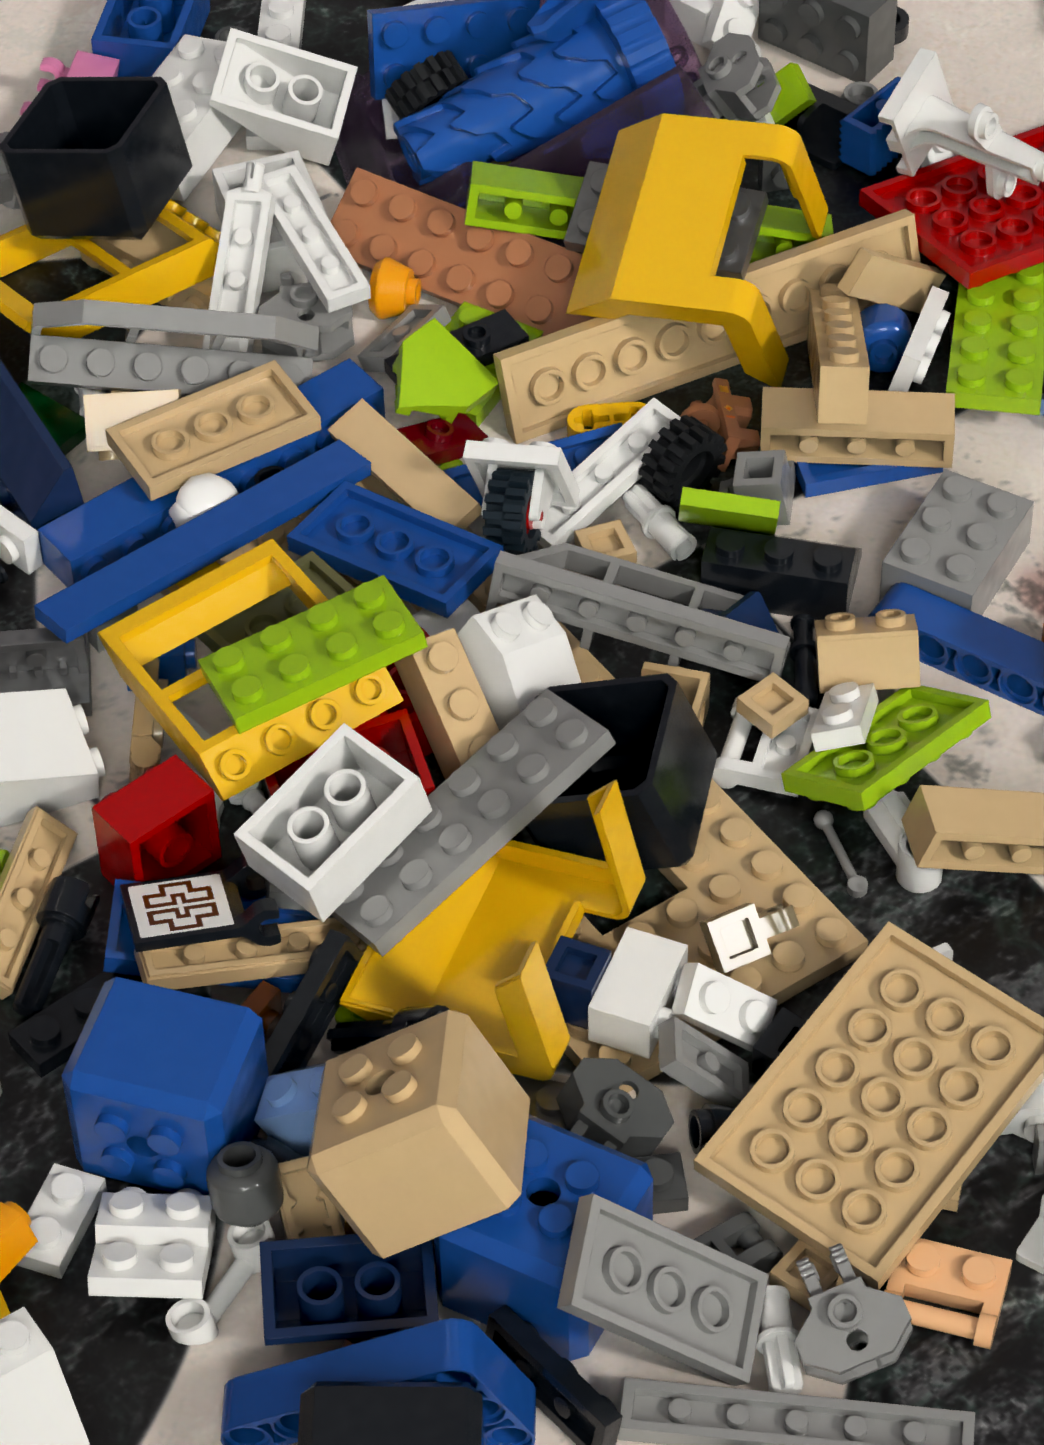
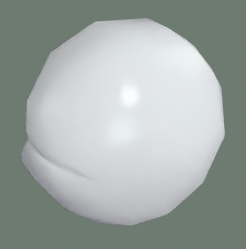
M208 472L192 476L179 489L176 502L169 509V515L177 528L239 493L229 480Z

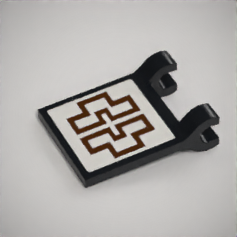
M244 855L238 857L224 870L120 885L121 897L136 952L236 937L247 938L261 946L276 945L281 942V934L277 923L261 925V923L268 919L279 918V909L275 899L264 898L255 901L244 911L240 896L246 899H259L266 896L263 877L246 878L248 875L257 872L248 865Z

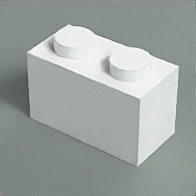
M627 927L588 1006V1040L650 1059L659 1040L658 1025L673 1017L671 1015L673 1011L672 1006L684 963H688V945Z

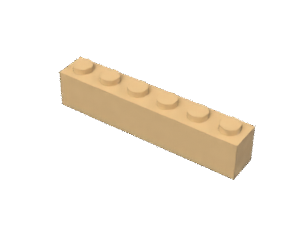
M838 283L822 284L820 289H810L807 334L817 423L867 425L870 365L858 299L848 296L837 287Z

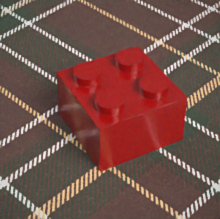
M176 754L161 764L150 767L142 776L118 791L109 793L99 803L91 807L101 873L113 886L115 879L144 882L196 874L222 857L214 790Z

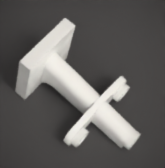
M920 48L878 115L879 122L892 126V130L886 138L889 150L902 154V158L896 166L897 172L914 177L930 149L935 145L984 164L987 194L997 200L1012 195L1016 187L1017 178L1037 186L1040 181L1044 182V152L1005 133L999 124L998 115L993 113L989 106L978 103L973 108L971 114L955 107L937 53Z

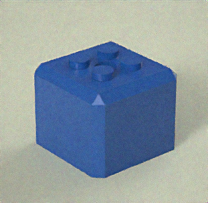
M114 977L104 982L61 1075L75 1154L83 1171L171 1193H176L184 1188H191L199 1191L202 1195H209L206 1170L212 1158L229 1144L240 1141L251 1142L252 1138L257 1136L260 1130V1126L254 1119L269 1076L262 1018L249 1007L125 978Z
M529 1114L522 1193L519 1198L505 1211L434 1238L437 1291L442 1305L487 1325L489 1314L507 1305L523 1321L533 1325L539 1336L561 1357L572 1361L589 1356L604 1329L557 1308L578 1200L581 1196L596 1194L653 1221V1177L647 1163ZM535 1193L555 1203L538 1206L530 1202L528 1198Z

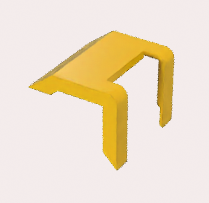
M666 113L619 130L566 314L607 319L635 315L721 325L728 335L744 372L772 387H782L789 357L760 290L748 281L716 276L746 166L744 158L773 161L780 164L792 196L798 199L812 237L817 240L821 239L828 214V205L800 134L787 126Z
M617 779L590 793L587 797L606 861L510 840L383 957L368 945L340 998L339 1004L366 1021L393 1019L399 1010L406 1007L446 1006L450 1010L465 1013L471 1018L512 1074L535 1080H550L567 1048L570 1035L546 963L560 936L573 938L584 913L614 920L626 919L646 880Z

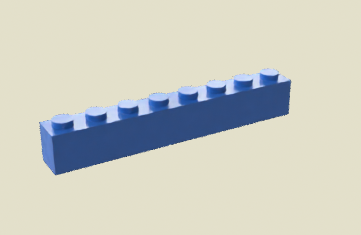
M350 358L298 386V389L321 416L322 430L215 475L229 480L235 486L238 493H242L255 485L254 476L259 470L269 466H280L286 469L335 442L327 429L362 398L385 418L383 387ZM133 477L38 529L43 564L66 587H69L176 528L169 515V509L176 502L179 490L150 501Z

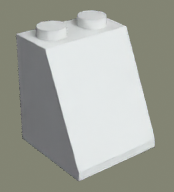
M66 688L0 693V828L24 821L27 812L35 806L50 813L99 798V777L105 776L104 764L98 748H88L84 734L89 733V727L81 704L72 706Z
M22 1307L0 1319V1445H90L54 1349L26 1308Z

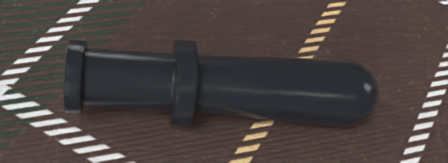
M798 614L790 621L794 636V642L790 645L789 655L794 660V688L809 699V707L814 708L819 701L815 663L816 647L813 638L815 619L809 614Z

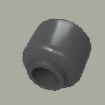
M234 1142L221 1149L207 1166L206 1182L211 1206L217 1217L223 1222L239 1227H255L269 1220L282 1206L284 1190L279 1164L273 1153L268 1149L252 1142Z

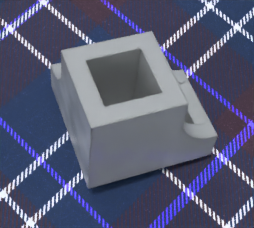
M785 450L737 452L734 477L729 480L720 481L719 492L781 501L777 526L790 525L797 475L794 460H787Z

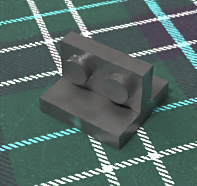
M47 628L0 631V693L66 688L72 706L81 704L85 716H92L88 632L66 644Z

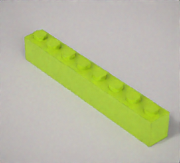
M473 161L466 200L464 225L564 240L584 177ZM767 205L750 263L817 240L812 237L802 210ZM827 214L821 238L834 234L831 214Z

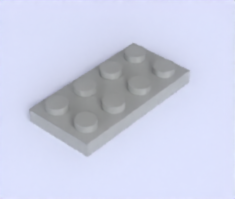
M589 1194L579 1197L557 1308L733 1386L750 1383L769 1274L596 1194Z

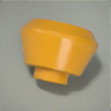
M385 257L375 263L370 277L371 299H368L370 311L378 319L384 320L400 316L412 304H419L421 279L415 278L413 269L390 257Z

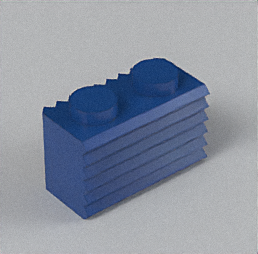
M901 77L891 80L839 121L842 126L839 128L841 131L839 135L841 138L839 142L841 145L839 149L841 155L838 157L845 164L869 176L876 175V172L881 171L882 167H887V162H892V158H898V154H901L890 151L886 141L892 126L881 123L878 119L879 113L901 80Z

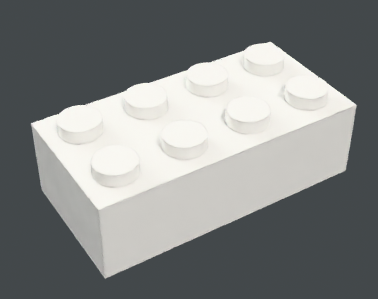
M184 34L151 76L162 77L168 85L193 165L170 199L183 202L186 200L242 126L209 105L226 41Z

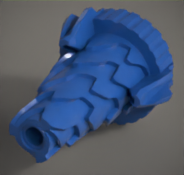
M547 0L526 25L528 32L531 34L510 43L513 48L512 51L475 68L473 71L476 76L445 93L438 102L393 124L401 150L416 182L419 185H423L448 176L458 170H461L462 175L471 172L473 161L485 163L493 161L508 162L538 147H541L544 153L577 136L581 139L580 151L585 157L592 155L610 156L619 130L662 113L682 115L684 97L677 67L661 28L646 1Z

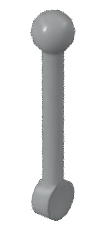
M827 810L816 812L813 818L814 825L824 831L848 878V894L854 898L865 896L868 890V881L865 877L857 875L832 826L834 822L833 815Z

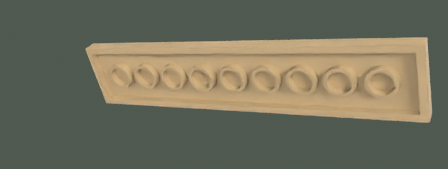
M903 209L749 264L744 280L752 283L760 290L784 348L807 340L810 289H820L822 284L839 283L859 248L863 247L921 263L914 213ZM857 298L860 312L871 305L880 304ZM626 315L617 319L596 317L493 354L507 432L515 444L566 427L568 414L578 406L636 402L740 364L728 335L721 325Z

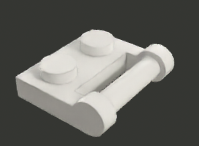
M736 697L730 712L733 721L721 756L716 759L712 779L721 788L729 789L734 788L736 785H742L798 797V794L785 792L781 773L814 750L810 733L819 709L809 707L807 715L773 739L762 733L753 762L740 759L753 724L736 711Z

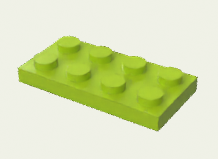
M382 575L323 603L316 604L310 609L284 621L270 625L264 630L236 643L222 647L216 652L198 659L203 676L236 730L241 734L423 650L428 645L423 630L385 575Z
M922 685L921 687L901 688L877 705L865 744L820 752L813 750L781 773L785 792L806 796L813 801H826L846 806L853 811L870 809L896 787L907 783L911 776L929 763L938 760L941 754L959 741L968 738L974 730L991 719L989 700Z

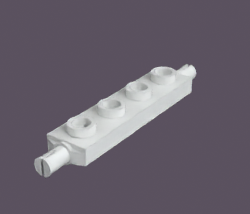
M248 161L246 163L243 187L227 191L208 310L258 314L259 312L258 307L260 306L276 204L272 193L262 189L266 165L261 162L255 161L254 165L253 161ZM204 335L202 348L209 349L210 335ZM226 337L220 350L252 353L254 339Z

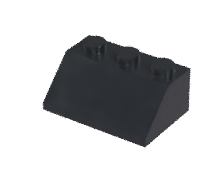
M710 527L701 560V583L744 596L750 591L760 592L769 612L773 614L793 617L798 614H809L815 620H825V617L832 613H848L862 556V548L721 527Z

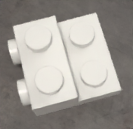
M126 1187L116 1193L103 1192L95 1221L96 1245L87 1277L89 1296L203 1299L216 1236V1216L211 1206L210 1196L202 1195L199 1191L191 1188L178 1190L174 1194H148L138 1187Z

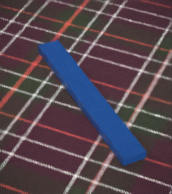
M339 439L34 605L35 619L67 644L317 506L343 481L356 484L371 476V462Z

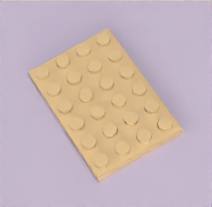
M888 921L693 1159L694 1170L828 1258L830 1256L829 1247L841 1243L856 1278L861 1276L865 1284L880 1290L1043 1081L1044 1017Z

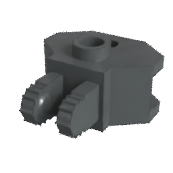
M583 1058L556 1097L568 1131L631 1157L652 1155L674 1124L663 1091L618 1059ZM619 1086H631L636 1092V1098L633 1099L626 1091L619 1089Z

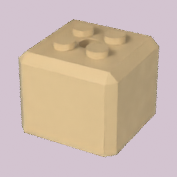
M446 1010L326 1061L321 1077L306 1171L371 1253L384 1259L505 1211L519 1198L522 1193L530 1098L471 1018L459 1011Z

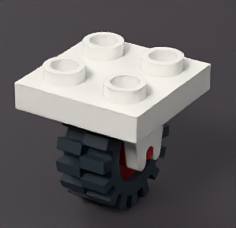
M488 437L483 439V441L466 440L463 459L483 497L481 515L485 519V525L482 527L483 535H486L485 539L502 545L504 552L514 555L537 550V541H540L541 538L540 529H544L550 505L577 507L580 489L562 449L544 441H534L530 445L510 444L506 440L495 437Z

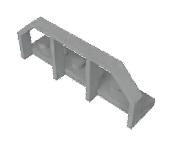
M80 299L34 303L27 384L131 392L181 389V396H188L276 360L298 387L312 379L313 357L318 351L319 327L275 315ZM92 325L126 328L125 342L41 335L42 328ZM139 330L210 335L209 349L135 342ZM226 337L270 340L303 349L302 357L227 351L220 350Z
M562 543L520 555L500 550L495 561L486 611L499 607L501 604L505 605L536 594L549 607L557 621L583 628L580 648L589 650L595 633H599L669 654L667 664L669 666H679L683 658L759 682L773 672L779 677L782 675L791 642L789 641L790 637L784 635L777 625L776 628L779 633L700 610L705 608L726 611L744 595L569 543ZM625 587H629V588H632V589H636V590H639V591H642V592H638V591H635V590H631V589H628V588H625Z

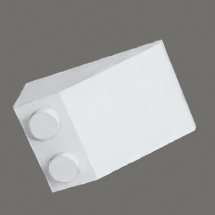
M230 28L209 105L285 153L299 150L302 158L329 166L339 139L358 67Z
M536 594L473 615L457 634L500 730L548 687L581 683L566 632L553 617L549 607Z

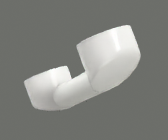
M268 1220L255 1227L247 1228L233 1225L229 1227L227 1239L235 1260L205 1301L202 1299H182L171 1306L166 1314L165 1321L174 1341L184 1345H202L213 1341L218 1336L219 1330L216 1323L250 1276L261 1272L259 1242L276 1241Z

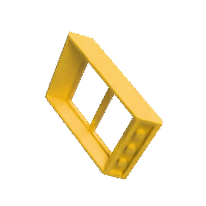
M170 199L156 220L188 242L138 266L129 268L89 239H41L33 236L25 224L0 235V278L69 246H73L113 274L114 277L62 301L87 299L152 305L214 276L221 231L210 226L208 222ZM0 280V313L31 334L34 305ZM80 325L42 328L41 335L82 338L104 326Z
M273 538L97 633L121 678L222 801L229 799L315 751L343 723L354 729L404 701L388 670L384 667L241 734L232 725L204 741L172 703L208 683L202 674L201 668L161 690L142 667L286 587H289L308 609L316 604L327 601V597Z

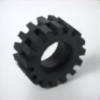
M449 50L441 51L434 57L433 55L427 57L421 64L418 62L413 66L412 70L401 74L402 78L395 80L391 84L392 87L387 88L385 98L401 120L438 102L445 93L469 78L452 52Z
M687 415L681 416L680 421L676 418L670 421V429L663 427L658 432L660 438L657 442L652 439L648 445L652 449L651 452L644 453L641 460L646 465L639 468V475L642 476L640 479L641 485L674 509H679L682 487L709 490L713 486L710 483L712 477L718 478L721 470L717 468L718 465L724 464L726 456L722 454L727 451V445L723 443L725 439L695 417Z

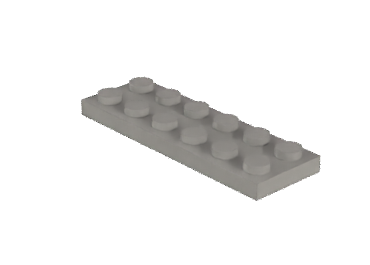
M549 689L544 690L427 796L433 811L352 892L331 916L383 957L616 744L609 730Z

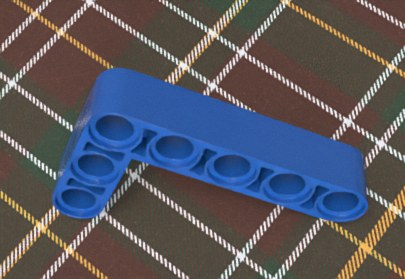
M903 582L892 585L868 615V617L875 616L878 611L885 609H899L905 611L906 614H914L918 627L920 662L1044 716V642Z
M449 1318L238 1376L229 1380L224 1385L220 1440L223 1445H290L297 1443L301 1394L316 1381L468 1382L483 1396L485 1445L535 1444L536 1387L479 1326L465 1319Z

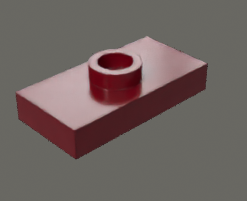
M462 413L457 414L452 424L437 418L397 429L436 465L463 458L466 440L483 441V439L488 438L466 414Z

